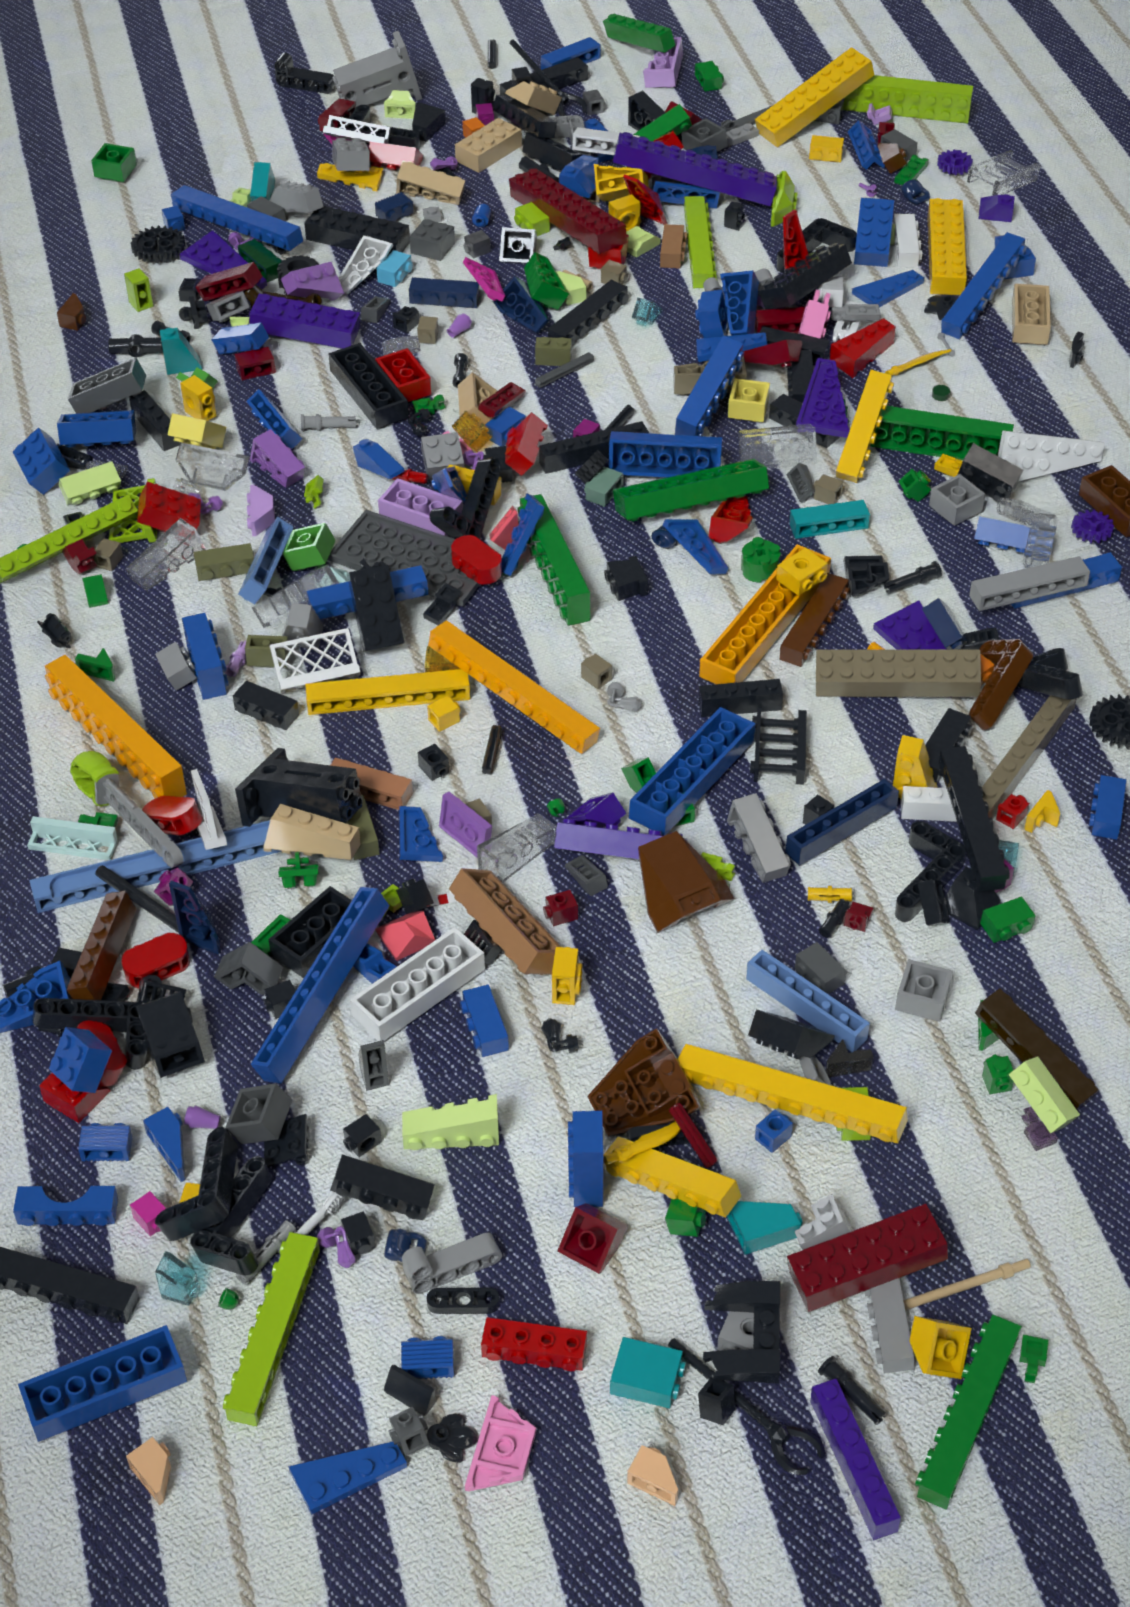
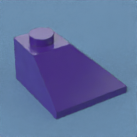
M1004 194L981 198L978 219L1011 222L1015 196Z
M614 792L589 798L566 818L575 819L576 824L584 825L585 821L597 822V827H606V824L618 825L621 822L620 818L626 812Z

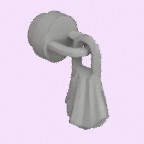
M612 682L607 689V694L611 696L607 701L608 705L637 711L641 707L640 699L637 696L620 698L623 696L624 688L621 683Z

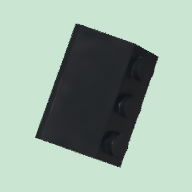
M758 1009L755 1011L748 1036L756 1039L757 1044L765 1047L772 1045L771 1049L780 1053H784L786 1050L788 1051L787 1056L799 1060L801 1056L813 1057L833 1041L835 1036L793 1019Z

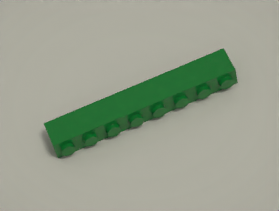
M993 1314L989 1323H983L979 1334L983 1338L980 1344L975 1342L970 1357L974 1359L971 1364L966 1363L961 1377L965 1380L962 1385L957 1384L952 1398L956 1401L953 1406L948 1405L943 1420L947 1422L944 1428L939 1426L934 1438V1441L937 1442L935 1450L930 1448L924 1462L928 1464L926 1471L920 1470L915 1485L919 1487L918 1498L945 1510L948 1509L1016 1346L1022 1326Z

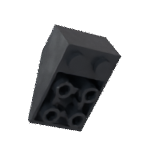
M181 991L136 1006L152 1061L160 1078L205 1062Z

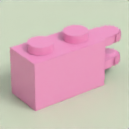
M815 290L813 300H809L806 303L798 334L820 339L824 338L826 328L823 327L825 321L828 322L831 313L828 311L830 293H826L823 303L817 302L820 290Z

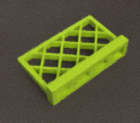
M155 478L147 479L148 482L157 484ZM145 485L113 491L112 502L118 500L121 496L129 494L130 498L135 500L133 503L137 507L139 505V497L137 495L142 493ZM137 512L135 517L111 528L109 540L123 543L147 538L149 543L156 542L157 529L135 521L138 518ZM129 524H132V525H133V526H132L131 528H129L128 530L125 529ZM138 528L142 529V532L134 533ZM119 532H123L121 536L115 537Z

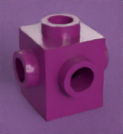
M178 867L171 871L166 870L160 876V883L154 890V893L170 906L173 902L169 882L172 880L190 887L193 881Z

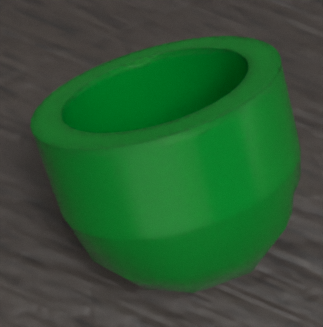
M554 799L547 804L548 811L552 816L559 817V813L564 814L565 805L562 799Z
M225 1288L220 1296L218 1307L225 1310L234 1309L238 1305V1294L231 1289Z

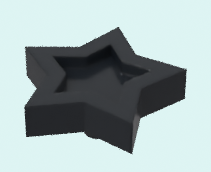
M566 237L559 240L553 246V249L566 250V246L571 243L570 238Z

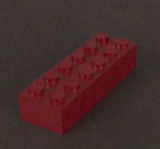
M923 1204L788 1255L787 1262L789 1273L807 1311L811 1312L948 1259L947 1242L927 1204Z

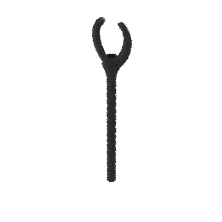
M514 39L510 41L509 44L521 55L546 85L557 91V95L562 97L557 108L559 116H567L563 110V104H566L569 99L578 102L583 108V114L586 113L587 104L584 99L559 90Z
M675 1338L670 1340L668 1343L670 1348L683 1351L682 1358L686 1362L691 1364L694 1369H697L706 1379L712 1378L714 1373L712 1369H709L706 1364L686 1349ZM734 1389L735 1404L767 1431L774 1457L784 1470L796 1475H806L808 1473L807 1468H798L785 1456L782 1445L786 1443L789 1436L800 1437L809 1441L817 1449L818 1457L820 1459L825 1457L824 1445L814 1433L803 1428L785 1426L769 1420L767 1416L763 1415L760 1410H757L753 1404Z

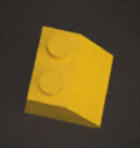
M914 1316L909 1342L922 1373L962 1379L961 1376L972 1328L949 1321Z

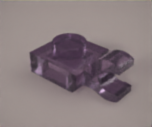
M1031 1106L1023 1110L1025 1115L1021 1116L1023 1122L1027 1125L1024 1134L1035 1151L1056 1144L1058 1140L1054 1132L1050 1133L1042 1121L1039 1122L1038 1115Z

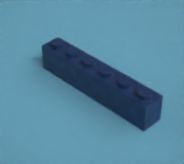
M886 779L879 781L787 835L785 853L799 866L896 809L899 791Z

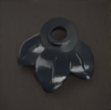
M952 295L932 296L927 299L929 303L925 306L924 313L937 312L938 319L942 320L957 299Z
M461 1414L444 1416L440 1424L432 1425L426 1434L429 1446L432 1449L440 1450L443 1458L457 1463L463 1461L462 1450L478 1443V1437L472 1429L464 1426L465 1416ZM436 1434L442 1435L443 1438L438 1437Z

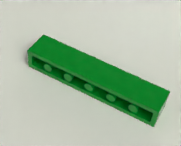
M615 13L610 14L603 21L608 38L663 53L675 46L671 28Z

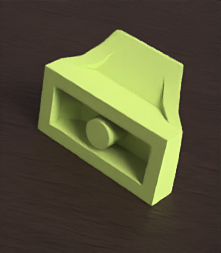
M392 91L389 98L384 102L385 117L413 119L416 102L413 101L409 91Z
M638 226L626 232L629 235L627 252L636 258L660 244L659 237L644 231Z

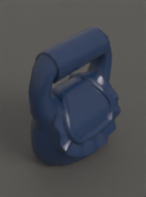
M917 179L909 180L901 187L903 196L908 198L913 204L918 205L930 200L929 191ZM921 193L925 194V195L920 196V197H918V198H915V199L913 198L914 196H917V195H919V194H921Z
M663 525L653 531L651 535L653 542L662 548H673L678 542Z
M401 1228L391 1229L388 1232L384 1257L391 1261L402 1262V1255L410 1249L411 1240H418L416 1247H422L425 1253L427 1240L418 1233L407 1232Z

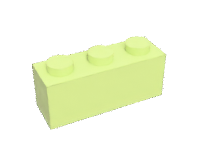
M112 461L59 479V487L67 505L80 504L87 498H98L105 492L113 493V491L120 488L121 484Z
M1039 1057L1023 1062L1009 1074L1050 1133L1064 1128L1080 1116Z

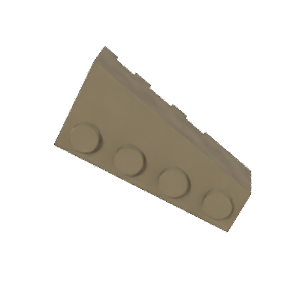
M743 356L741 360L743 362L742 368L734 376L736 379L746 380L747 374ZM709 361L700 366L697 363L674 366V394H690ZM733 384L731 386L728 385L727 393H731Z

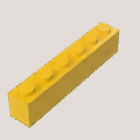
M870 370L836 469L837 478L858 483L859 478H863L865 472L864 462L870 458L871 450L869 448L871 444L875 443L877 433H875L876 427L881 426L883 419L881 413L882 410H886L889 401L886 399L887 395L892 393L894 387L892 375Z
M618 1136L604 1155L612 1153V1150L633 1143V1141ZM654 1149L633 1155L626 1161L613 1162L606 1165L607 1172L614 1177H622L632 1184H640L653 1192L658 1191L666 1194L671 1199L677 1198L692 1207L697 1206L710 1214H717L725 1218L741 1198L736 1180Z

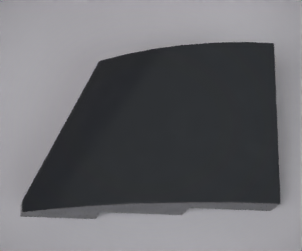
M882 555L844 556V569L846 579H849L848 587L852 597L889 581L888 564L883 562Z

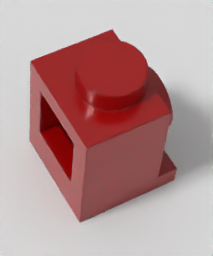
M1010 794L1002 804L998 805L996 820L1015 829L1027 816L1030 803L1022 795L1015 796Z

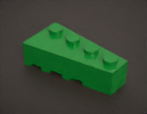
M534 252L524 267L531 298L543 303L550 309L555 308L559 310L568 297L569 292L550 260Z

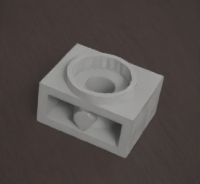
M729 1311L718 1337L717 1350L753 1349V1335H748L746 1332L753 1333L754 1313Z

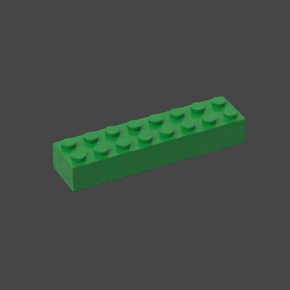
M887 406L886 410H882V423L880 427H876L875 433H877L875 443L871 444L870 447L936 457L946 454L963 460L974 443L998 456L1002 431L1013 432L1014 424Z
M755 459L616 488L613 489L616 511L626 520L636 521L642 516L654 517L657 513L661 512L672 513L675 509L679 508L690 509L693 507L692 505H708L710 501H726L729 497H744L745 494L751 492L753 494L762 493L763 490L769 489L767 467Z
M542 494L533 495L544 506V513L535 525L534 534L529 537L526 543L529 544L530 554L532 557H535L537 568L541 569L542 579L547 582L548 592L553 594V601L555 606L559 607L561 619H565L567 626L590 621V591ZM525 497L520 498V507L517 508L518 515L521 508L525 509L527 500H525Z

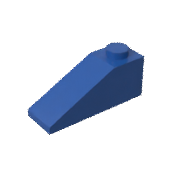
M363 439L359 441V444L353 446L358 467L388 479H392L405 471L376 442Z
M166 1107L144 1119L143 1123L147 1136L179 1181L183 1182L185 1181L183 1135L181 1131L183 1122L178 1113L173 1114L170 1108Z

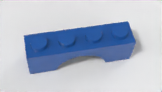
M18 1186L13 1213L17 1225L32 1226L33 1224H46L49 1226H56L58 1224H71L74 1226L82 1224H96L99 1226L115 1224L118 1195L115 1186H90L88 1191L79 1199L60 1203L48 1198L42 1186Z

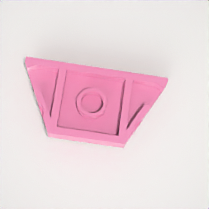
M494 1395L491 1396L465 1483V1491H474L521 1481L524 1478L536 1435V1427L527 1420L521 1419L519 1414L513 1409L509 1410L499 1402V1398Z

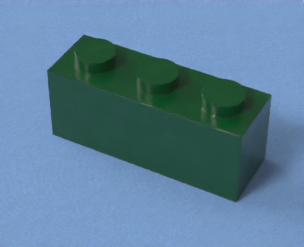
M255 238L238 245L239 255L248 263L254 262L262 276L267 280V283L278 278L277 268L282 259L274 255L272 251H269Z

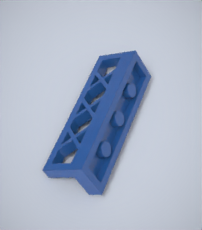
M858 120L847 132L862 167L867 170L875 162L884 168L885 165L882 162L878 144L872 130Z
M655 181L653 191L659 195L661 202L684 204V197L704 196L705 203H708V208L717 209L720 192L699 186Z

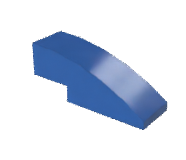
M368 943L353 965L372 984L397 967L385 960L382 952Z

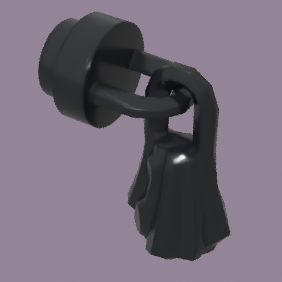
M427 408L419 409L418 413L408 419L413 434L418 437H423L427 433L428 427L421 423L429 422V419H431V414Z
M551 1018L543 1021L541 1030L546 1036L550 1051L558 1052L559 1050L568 1049L569 1053H573L576 1049H579L577 1035L572 1036V1034H568L565 1040L560 1041L561 1024Z

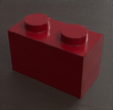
M269 347L234 354L236 369L242 381L276 373L274 357Z

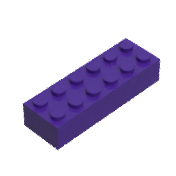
M259 293L249 313V323H262L269 335L343 349L353 345L360 330V312Z

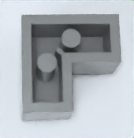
M833 1194L811 1205L816 1220L802 1225L795 1231L800 1247L804 1250L852 1232L846 1214Z

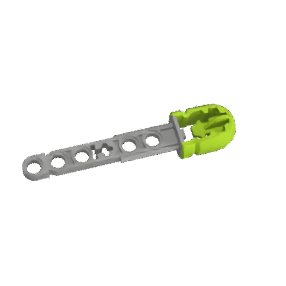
M85 751L77 755L71 763L70 773L78 788L91 798L96 806L110 805L160 857H163V861L169 867L173 868L183 864V855L178 846L173 841H170L169 837L119 787V773L111 766L107 758L96 751Z

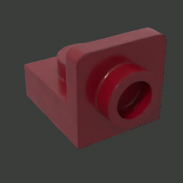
M879 122L877 144L881 143L882 135L895 129V123Z
M853 901L850 909L846 910L844 926L865 932L874 908Z

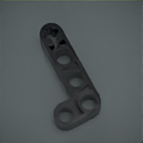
M282 53L275 62L276 82L282 87L324 94L331 93L335 87L332 78L333 74L294 68L293 59L288 53Z

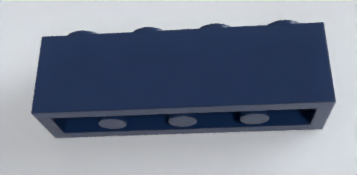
M412 277L409 286L410 304L477 308L480 298V285L478 282Z

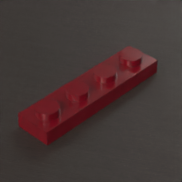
M509 382L481 402L478 410L483 412L485 416L494 418L522 398L526 390Z

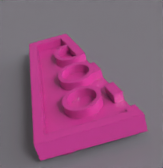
M465 257L463 264L487 296L494 301H503L505 294L496 272Z

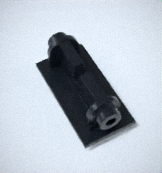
M47 614L44 622L37 621L42 628V632L49 636L53 645L59 648L62 646L71 648L67 643L71 640V633L61 624L62 622L55 614Z

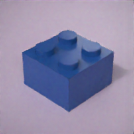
M722 290L702 292L701 298L698 299V310L695 311L696 320L700 322L699 331L701 335L703 334L704 338L726 336L728 318Z
M65 1027L55 1055L51 1060L49 1070L72 1091L96 1093L112 1050L87 1029Z

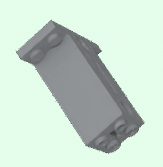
M399 31L393 32V48L333 70L335 76L332 78L340 99L355 101L357 107L385 99L391 95L393 90H409L411 96H415L416 101L422 99L406 46Z

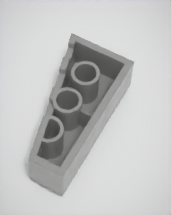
M757 793L732 801L727 822L730 826H735L734 834L736 838H742L743 850L746 855L751 854V864L762 883L787 876L791 862L789 856L784 854L782 850L781 839L774 832L771 818H768L765 813L764 802L759 800Z

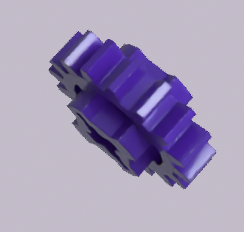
M947 150L946 153L942 152L941 155H938L937 166H939L938 169H943V173L948 172L949 175L960 173L963 175V172L968 173V170H971L973 159L971 155H967V152L962 153V150Z
M1085 510V513L1078 512V516L1075 515L1072 520V533H1076V538L1082 537L1083 542L1086 540L1090 543L1093 541L1100 543V540L1107 541V537L1111 538L1113 533V520L1109 519V515L1103 516L1102 511L1099 513L1095 510L1092 512Z

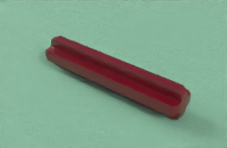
M681 1103L671 1106L669 1109L670 1114L706 1168L714 1165L717 1161L716 1157Z

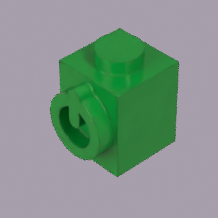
M911 469L898 481L906 497L909 499L913 498L918 502L931 491L929 485L931 480L921 470L916 472Z
M994 1054L992 1057L987 1058L983 1063L982 1078L989 1095L1012 1091L1014 1081L1009 1074L1013 1071V1067L1009 1057H1001Z

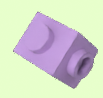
M871 103L869 104L867 116L869 120L872 119L874 125L879 122H887L892 119V108L889 105L875 110Z

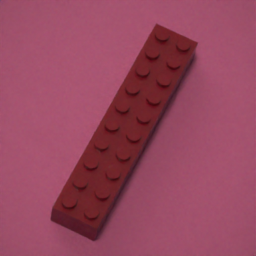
M530 169L528 172L516 174L515 177L509 178L510 195L513 199L523 205L532 202L549 217V221L595 252L600 254L627 243L626 224L538 169Z

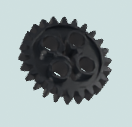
M160 225L157 228L151 226V229L145 228L144 232L139 231V234H134L135 237L130 242L134 256L138 257V260L143 259L144 262L150 260V263L153 261L159 263L161 260L165 263L166 259L172 261V257L178 258L177 254L184 251V247H186L182 232H178V229L173 230V227L167 228L166 225L163 228H160ZM157 237H159V251H158V252H157V249H158Z
M1118 694L1117 698L1110 695L1109 700L1103 697L1102 702L1097 701L1096 706L1092 707L1089 717V725L1092 726L1091 731L1097 732L1096 737L1102 736V742L1110 741V746L1116 743L1118 748L1121 745H1125L1129 749V695L1125 698H1122L1120 694Z

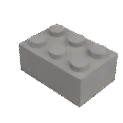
M336 138V140H332V160L337 171H369V149L364 140L361 138H352V140Z

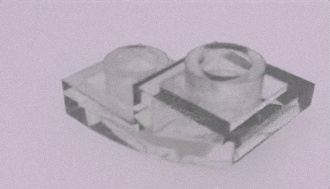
M418 336L398 337L381 342L383 355L406 348L412 354L421 351Z

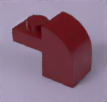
M83 539L65 546L62 551L67 562L77 574L97 566L94 561V557L97 554L94 547L88 549Z

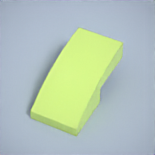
M238 188L232 192L230 202L247 207L251 201V190Z

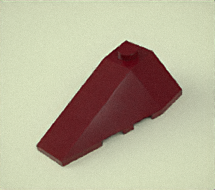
M783 340L743 351L744 362L781 365L782 368L790 367L793 362L799 360L802 341Z

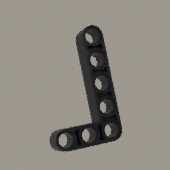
M368 105L357 106L349 119L371 123L370 107ZM349 124L345 127L349 131L357 129L354 124ZM364 127L360 130L364 134L372 132L369 127ZM390 127L388 144L415 147L420 150L419 132ZM380 130L376 135L385 138L386 130Z
M824 218L815 219L802 231L808 254L821 243L827 245L838 243V245L846 244L848 252H853L856 248V231ZM782 248L777 253L776 268L779 272L785 273Z
M496 457L479 460L475 467L462 513L460 514L449 506L435 508L431 510L429 515L431 523L454 539L466 535L476 536L480 539L501 472L500 460Z
M1064 648L1051 649L1034 656L1017 686L1068 700L1076 699L1083 695L1079 674L1066 671L1068 664Z
M923 821L912 823L909 845L933 860L898 895L895 917L902 922L911 921L923 909L918 888L919 882L931 879L941 880L944 887L964 865L965 846Z
M40 998L34 1002L32 1021L36 1027L42 1029H65V1027L77 1028L81 1022L88 1020L101 1022L110 1027L113 1032H125L127 1067L136 1070L142 1068L146 1063L148 1045L136 1006L143 1003Z
M218 1127L208 1135L198 1196L161 1211L155 1219V1224L169 1241L179 1240L223 1221L229 1213L238 1144L225 1127Z
M255 1156L250 1158L235 1176L230 1210L227 1217L215 1225L195 1232L191 1237L190 1244L200 1262L244 1276L252 1274L257 1269L258 1261L249 1244L233 1239L232 1236L272 1181V1174L262 1157Z

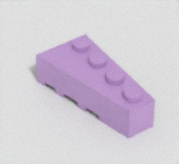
M674 37L675 46L667 52L655 53L654 60L650 61L648 68H645L643 71L645 88L676 87L683 57L681 37Z

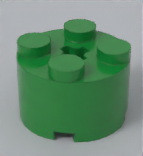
M755 537L752 541L745 544L741 555L743 576L756 583H761V580L768 579L776 570L777 565L780 564V546L761 537Z

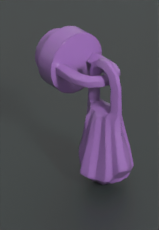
M452 156L447 157L445 161L433 158L430 162V166L434 171L445 167L454 170L458 164L456 158Z
M232 232L228 238L230 244L236 250H238V245L254 239L252 237L242 242L243 239L237 232Z
M469 450L462 454L464 464L468 466L473 465L471 470H475L477 462L484 457L482 451L474 453L472 450Z
M192 492L188 494L190 496H194L196 498L201 499L200 494ZM212 496L206 504L201 499V507L203 506L202 510L200 509V513L206 514L212 510H220L223 505L220 497Z
M331 1227L320 1230L317 1235L319 1245L329 1248L337 1244L338 1263L340 1266L349 1268L355 1263V1256L349 1247L346 1231L343 1227H337L335 1231ZM343 1235L344 1241L340 1242L339 1236Z

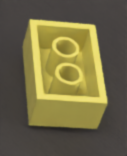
M172 413L168 435L174 437L173 441L215 450L216 447L223 448L227 427L210 421Z

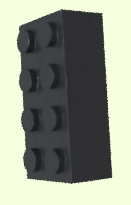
M383 565L347 573L363 652L405 643L389 566Z
M329 886L268 939L271 956L304 978L352 900Z

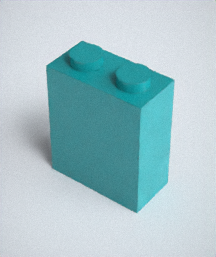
M623 1337L610 1379V1394L670 1409L672 1399L677 1400L680 1384H677L678 1377H683L686 1362L682 1361L683 1351Z

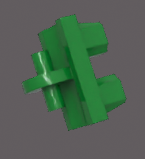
M295 852V858L287 859V865L296 866L279 867L278 874L282 878L284 888L296 887L295 876H303L304 886H315L319 865H301L308 864L309 857L300 858V852Z

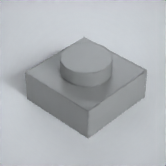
M439 207L423 209L424 219L442 222Z

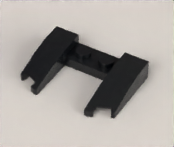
M745 1281L715 1286L714 1291L717 1293L712 1301L707 1300L705 1302L704 1310L754 1313L753 1349L703 1352L704 1362L712 1361L717 1370L712 1374L713 1380L779 1383L781 1281Z

